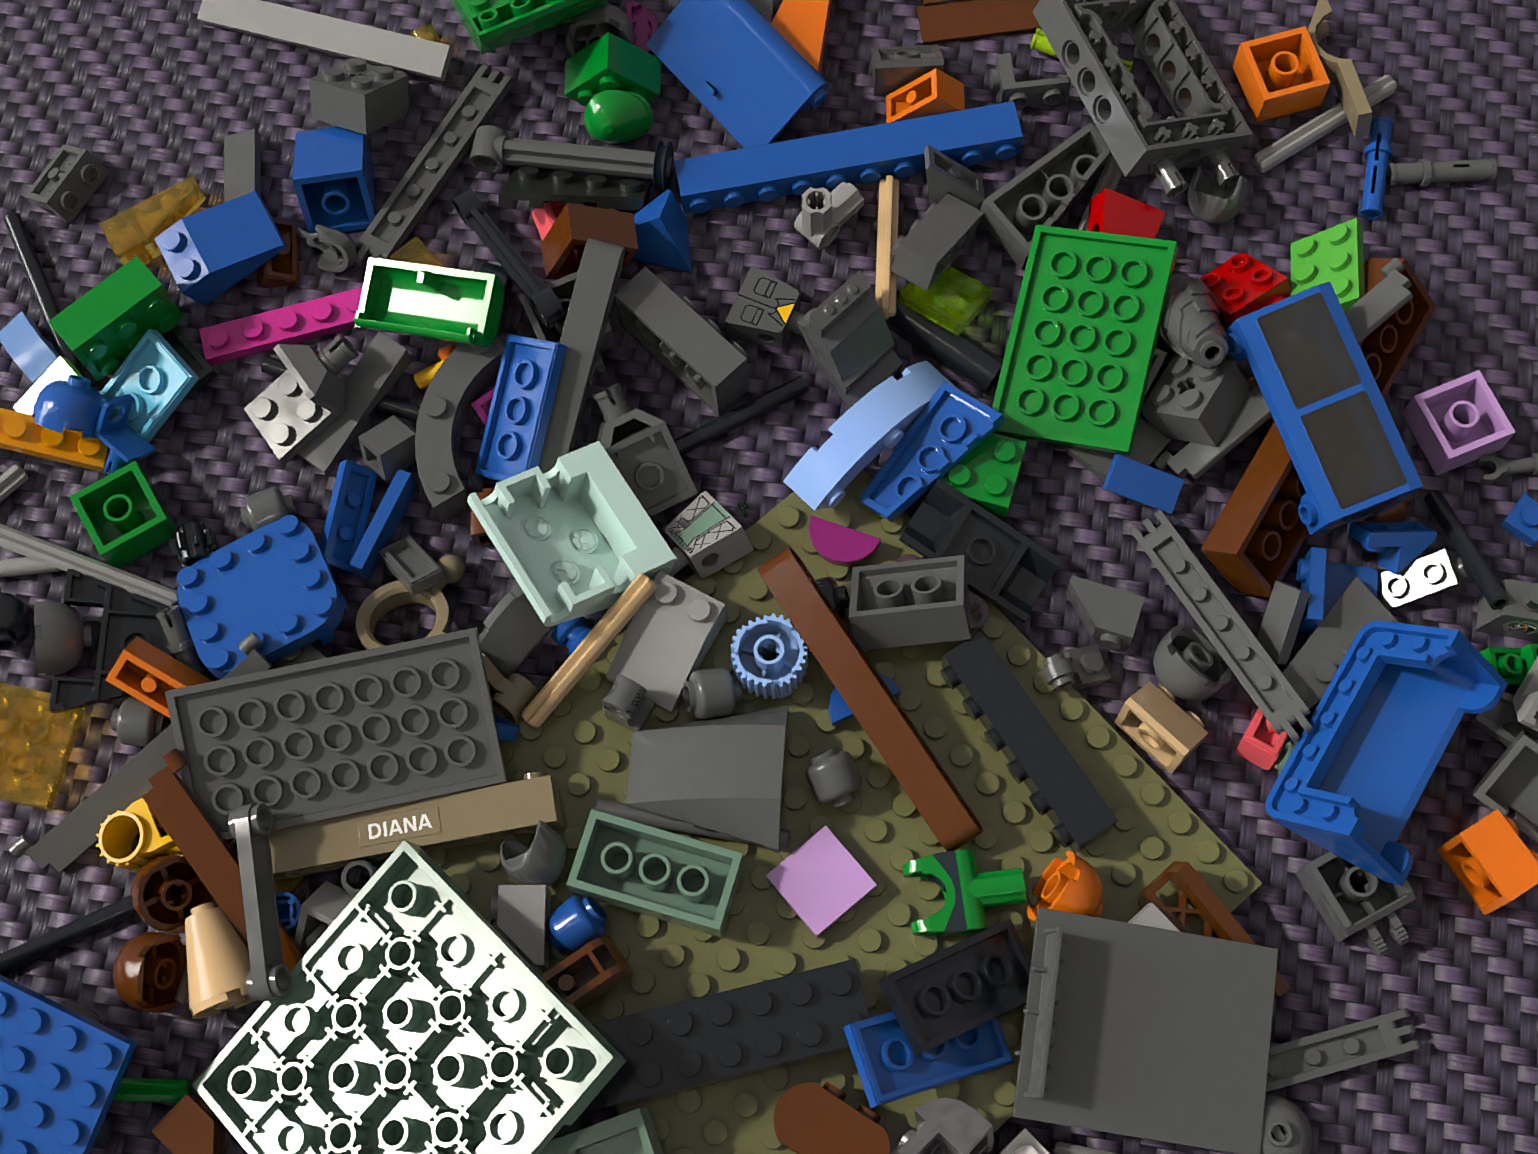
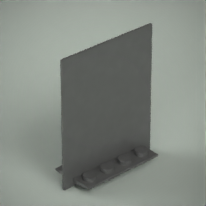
M1038 908L1026 1009H1023L1025 1017L1021 1050L1015 1051V1055L1020 1056L1013 1117L1235 1154H1260L1268 1060L1271 1053L1269 1049L1278 949Z

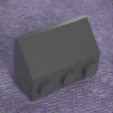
M965 555L853 567L849 621L853 636L862 650L971 639V608Z

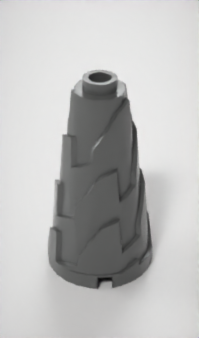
M1187 273L1172 275L1158 340L1183 358L1189 359L1200 366L1211 368L1221 364L1228 352L1227 335L1219 321L1220 312L1216 305L1214 294L1201 279L1190 277Z

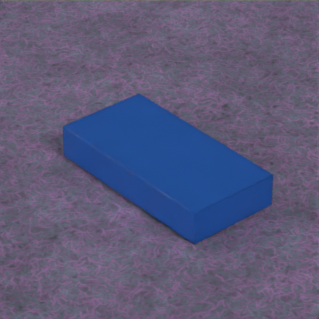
M1114 454L1102 489L1155 510L1161 509L1163 513L1172 514L1184 479L1119 454Z

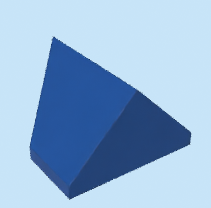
M667 189L634 215L638 251L632 259L692 273L687 218L672 191Z

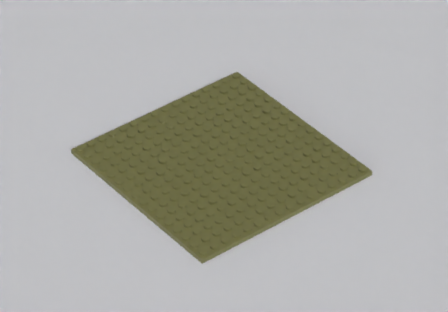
M864 469L844 489L846 491L844 498L833 508L828 507L814 511L795 492H792L745 531L754 549L753 551L706 578H700L694 573L683 582L724 603L726 606L727 620L698 670L724 667L730 672L732 678L736 679L731 660V644H733V636H737L736 630L742 629L743 625L748 626L749 620L756 622V617L762 620L764 615L768 617L772 613H775L776 617L783 615L784 620L788 619V616L758 572L759 567L790 546L797 553L815 580L831 577L837 582L838 586H846L850 597L853 567L926 559L899 541L903 530L911 518L905 512H902L895 520L889 522L862 505L859 498L873 480ZM814 516L880 538L881 544L870 558L867 557L861 562L852 563V566L834 565L821 558L818 551L812 545L809 536L810 518ZM969 590L971 637L982 631L1118 820L1112 830L1076 853V855L1092 865L1101 878L1103 887L1101 903L1103 904V911L1099 918L1121 922L1131 920L1149 903L1140 892L1174 861L1189 862L1231 913L1262 882L1077 690H1074L1072 685L1057 691L1053 689L1052 685H1048L1042 673L1044 668L1042 661L1046 658L993 603L990 604ZM848 607L845 608L846 614L843 622L852 633ZM627 629L612 640L540 727L536 728L529 725L520 716L514 723L519 726L515 741L500 740L508 783L523 780L522 776L524 774L538 771L545 772L546 776L551 775L558 782L564 828L554 830L557 833L560 832L566 842L567 863L561 876L547 886L551 891V913L571 896L576 895L571 893L566 884L591 809L595 810L597 800L626 802L633 731L608 719L602 708V700L613 687L614 683L607 680L606 675ZM966 640L863 650L877 672L892 679L901 690V695L895 697L983 828V833L958 850L976 851L979 873L1021 867L1026 888V903L985 908L988 929L1011 919L1032 959L1036 922L1028 918L1027 907L1030 904L1035 908V903L1039 895L1035 896L1032 894L1033 888L1043 871L1056 857L1064 861L1068 858L1064 852L1073 851L1069 846L1064 848L1058 842L1052 831V828L1055 827L1047 814L1041 816L1036 811L1029 799V796L1032 795L1024 782L1019 784L1015 781L1007 768L1008 759L1001 750L996 752L988 743L984 732L987 731L979 719L974 721L966 712L962 701L965 700L957 688L952 690L944 681L940 670L943 669L941 666L943 655ZM808 646L806 676H803L802 683L797 682L798 688H793L791 695L783 699H772L771 696L764 699L763 695H760L758 698L755 692L750 694L748 693V688L743 689L741 686V701L736 702L734 711L731 714L735 715L789 705L780 829L790 830L787 849L779 848L778 853L765 849V846L665 830L743 853L745 864L723 936L720 938L596 901L607 915V920L605 921L606 933L604 935L611 936L632 968V971L620 984L579 1011L591 1024L855 959L866 1006L871 1018L893 1011L878 983L880 979L976 935L920 937L912 934L911 923L917 920L928 919L929 915L941 910L945 904V897L939 886L931 881L921 880V877L905 878L902 866L912 860L947 851L926 823L856 717L854 716L832 727L828 708L830 695L835 686ZM769 652L768 657L762 655L763 659L767 661L776 659V653ZM682 695L672 714L656 706L643 730L700 721L701 719H698L692 711L688 712L686 710ZM838 747L839 752L847 751L852 755L862 777V785L854 791L856 799L835 808L832 801L820 803L816 800L805 772L811 765L810 758ZM826 825L877 884V887L816 938L766 879V875ZM536 833L515 836L514 838L529 848ZM504 839L427 853L468 896L466 900L540 976L548 971H541L497 926V920H492L491 900L493 896H498V885H523L511 878L502 866L500 845ZM1169 880L1155 894L1166 907L1178 908L1179 890ZM1186 900V908L1193 909ZM1170 911L1177 920V912ZM1186 913L1185 931L1190 934L1203 936L1204 921L1198 914ZM550 942L549 969L572 953L567 950L561 953ZM1026 1003L997 1017L1013 1063L874 1108H870L852 1052L849 1050L616 1110L621 1115L637 1108H649L663 1154H796L779 1142L774 1129L773 1117L775 1107L781 1096L791 1087L805 1082H815L821 1087L824 1086L825 1082H828L847 1095L843 1102L855 1110L860 1105H863L880 1116L881 1120L878 1125L886 1130L890 1142V1152L899 1144L909 1130L917 1126L915 1109L929 1100L939 1098L961 1100L974 1108L993 1125L994 1133L1013 1116L1020 1056L1015 1055V1051L1021 1050L1025 1017L1023 1009H1026Z

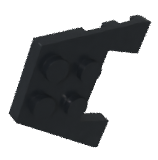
M67 569L64 603L70 606L103 608L94 679L53 676L49 711L51 713H61L131 696L105 681L122 651L136 636L175 658L174 654H169L166 646L169 642L159 619L156 617L158 612L166 608L170 611L171 607L135 593L130 594L102 580H94L74 569Z

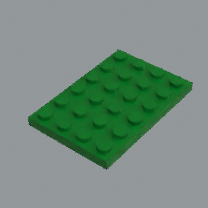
M1044 225L1035 226L992 409L1001 413L1005 421L992 433L1131 456L1163 311L1179 246L1177 241Z

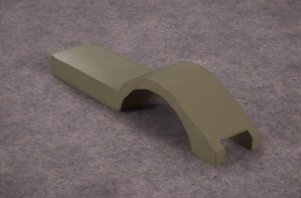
M1318 0L1308 32L1329 78L1330 85L1336 88L1354 137L1368 136L1372 110L1352 59H1343L1330 55L1318 45L1320 40L1330 34L1326 19L1332 16V9L1328 0Z

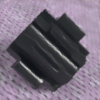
M189 522L177 526V529L173 530L174 538L168 540L171 555L176 557V561L182 564L183 568L193 565L204 556L218 550L215 534H212L211 529L205 526L203 522Z

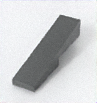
M378 331L346 379L344 413L305 446L298 455L322 473L328 475L357 440L358 436L372 422L368 415L413 362L407 349Z

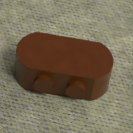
M604 935L590 941L546 971L541 977L565 1002L571 1003L578 1011H581L620 984L631 973L632 968L611 936Z
M815 1082L797 1084L781 1096L775 1107L773 1124L776 1136L781 1144L796 1154H890V1142L886 1130L878 1125L881 1117L863 1105H860L855 1110L843 1102L847 1095L828 1082H825L823 1087Z

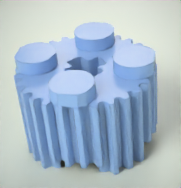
M772 613L768 617L764 615L762 620L756 617V622L749 620V625H743L742 629H737V636L732 638L731 660L734 675L739 680L743 689L748 688V693L750 694L755 692L758 698L760 695H763L764 699H767L768 696H771L772 699H783L791 695L793 688H798L797 682L802 683L803 676H806V669L808 668V648L796 628L792 626L790 619L784 620L783 615L776 617L775 613ZM769 652L776 653V659L767 661L763 659L762 655L768 657Z

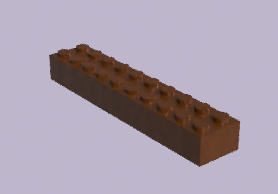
M1368 258L1364 265L1365 294L1385 278L1381 274L1380 269L1393 258ZM1405 258L1397 259L1404 266L1400 273L1407 277L1412 284L1407 290L1412 293L1413 298L1359 343L1383 399L1436 307ZM1331 368L1326 370L1292 399L1296 408L1300 409L1341 392ZM1345 399L1301 416V421L1332 490L1362 439ZM1275 421L1201 548L1203 553L1236 592L1269 598L1275 580H1283L1309 534L1306 525L1302 523L1298 514L1300 500L1306 494V491Z

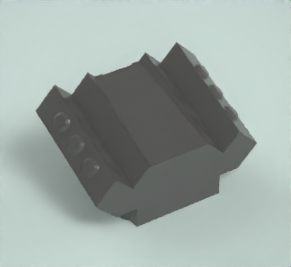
M861 270L854 274L821 305L809 310L804 318L797 322L820 375L835 387L849 409L891 376L895 377L901 371L903 364L893 350L895 343L880 306L870 293L871 285Z

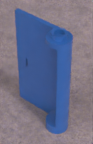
M681 0L646 43L649 49L744 148L771 144L802 108L807 109L811 106L817 108L829 96L827 92L829 83L749 0Z

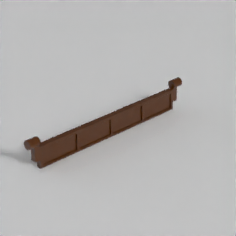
M177 748L163 756L168 766L148 779L153 788L142 795V798L248 946L239 861L176 774L187 763ZM279 919L283 962L291 971L305 954Z

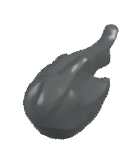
M323 225L315 226L317 233L306 232L298 226L297 235L306 240L307 246L322 250L323 254L318 256L317 263L320 269L330 272H342L352 267L357 259L358 249L350 235Z

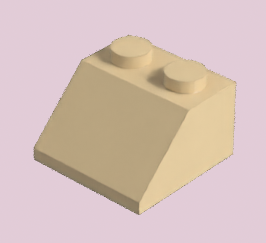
M1149 681L1127 699L1114 723L1172 774L1203 742L1208 732L1203 729L1205 726L1199 717L1190 711L1185 713L1174 703L1175 698L1163 686L1159 685L1156 687Z

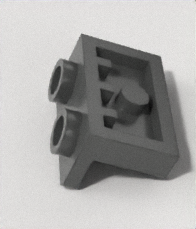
M63 144L25 194L24 198L33 206L51 210L64 222L72 223L105 179L108 170L88 150Z

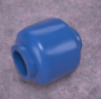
M573 895L549 915L548 926L551 932L548 934V939L559 952L563 953L567 950L573 954L590 941L604 936L606 933L605 921L607 920V915L592 897L587 895L583 898Z

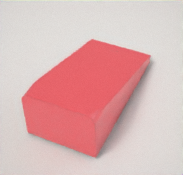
M1257 708L1235 753L1264 770H1270L1277 760L1288 738V734L1284 731L1278 735L1260 709Z

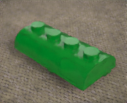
M369 257L359 308L354 316L355 327L488 347L494 341L500 324L504 302L503 284L501 279L495 274Z

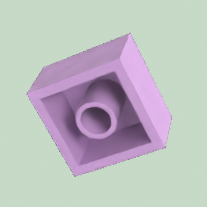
M1480 370L1413 396L1402 412L1403 418L1436 476L1477 460L1482 455L1501 450L1515 434L1514 428Z

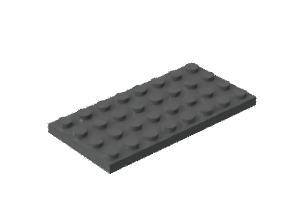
M477 627L165 691L176 748L187 763L181 770L183 783L223 840L234 838L228 825L230 812L239 806L247 804H266L273 816L272 830L508 781Z

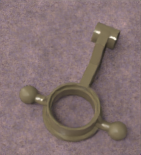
M455 555L441 557L437 564L443 569L446 580L415 596L399 580L385 584L372 592L364 600L356 616V632L364 648L368 650L386 646L374 638L375 626L386 613L407 604L426 605L436 612L434 627L425 638L449 633L450 610L441 590L447 584L457 583L463 578L465 574L464 562ZM482 653L494 712L515 723L522 715L524 709L538 694V690L527 678L518 673H512L508 679L504 678L490 659Z

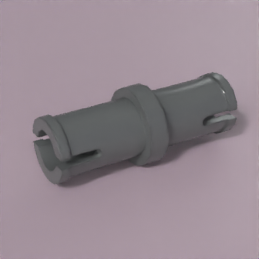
M179 605L172 606L170 611L166 608L158 612L156 617L159 619L169 642L166 646L169 654H174L176 660L203 676H207L208 671L198 657Z

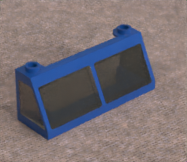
M1330 282L1316 285L1237 318L1225 330L1228 345L1227 353L1237 361L1248 360L1306 491V494L1300 500L1298 514L1302 523L1306 525L1310 536L1385 512L1423 487Z

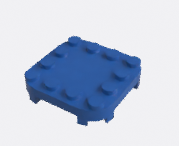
M286 515L280 520L269 523L204 556L193 565L181 569L176 577L179 583L177 589L178 602L198 657L217 680L226 676L247 657L240 650L238 644L252 631L263 641L257 649L270 663H273L317 639L324 646L336 638L333 632L342 621L343 613H349L347 601L339 590L320 542L305 523L300 522L294 515Z

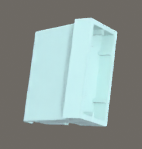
M599 441L558 457L556 465L547 473L543 474L539 467L536 466L496 483L494 491L482 500L479 499L475 492L468 496V505L546 627L610 608L638 574L643 573L652 580L659 570L669 575L676 560L668 544Z

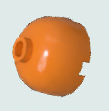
M1071 851L1064 852L1068 857L1064 861L1056 857L1043 871L1033 888L1032 894L1035 896L1039 895L1035 903V908L1028 904V918L1036 922L1038 908L1099 918L1103 911V904L1101 903L1103 887L1096 869Z

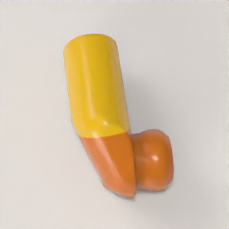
M450 344L438 350L440 362L414 373L415 382L420 389L429 386L437 370L456 348L454 345Z

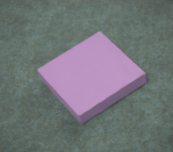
M826 825L766 875V879L816 938L877 887V884Z

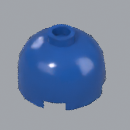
M69 375L68 381L55 380L47 384L40 391L34 404L32 417H34L35 423L56 432L64 433V429L83 431L82 437L97 438L94 432L102 406L107 402V399L98 389L90 386V379L78 375Z

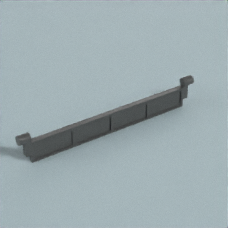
M1396 257L1380 269L1381 274L1385 278L1344 312L1358 344L1413 298L1412 293L1407 290L1412 284L1407 277L1400 273L1404 266ZM1314 339L1308 342L1278 369L1293 399L1328 370L1330 366L1318 340ZM1259 385L1248 393L1247 398L1217 446L1190 442L1174 456L1165 450L1153 461L1155 467L1160 471H1164L1169 467L1181 479L1189 473L1197 480L1272 417Z
M252 631L238 644L240 650L247 657L222 679L266 671L272 666L257 649L263 641L255 632ZM172 724L36 844L28 835L23 834L8 847L10 853L16 858H20L26 853L41 869L50 863L59 873L64 871L99 840L96 834L100 832V824L105 822L108 815L116 813L117 810L125 811L133 802L141 799L142 795L153 788L148 779L168 766L163 756L176 748Z

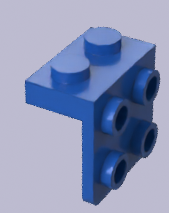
M1311 547L1304 559H1299L1296 570V580L1300 581V589L1310 592L1298 632L1313 634L1356 576L1377 598V571L1369 567L1326 562L1327 549Z

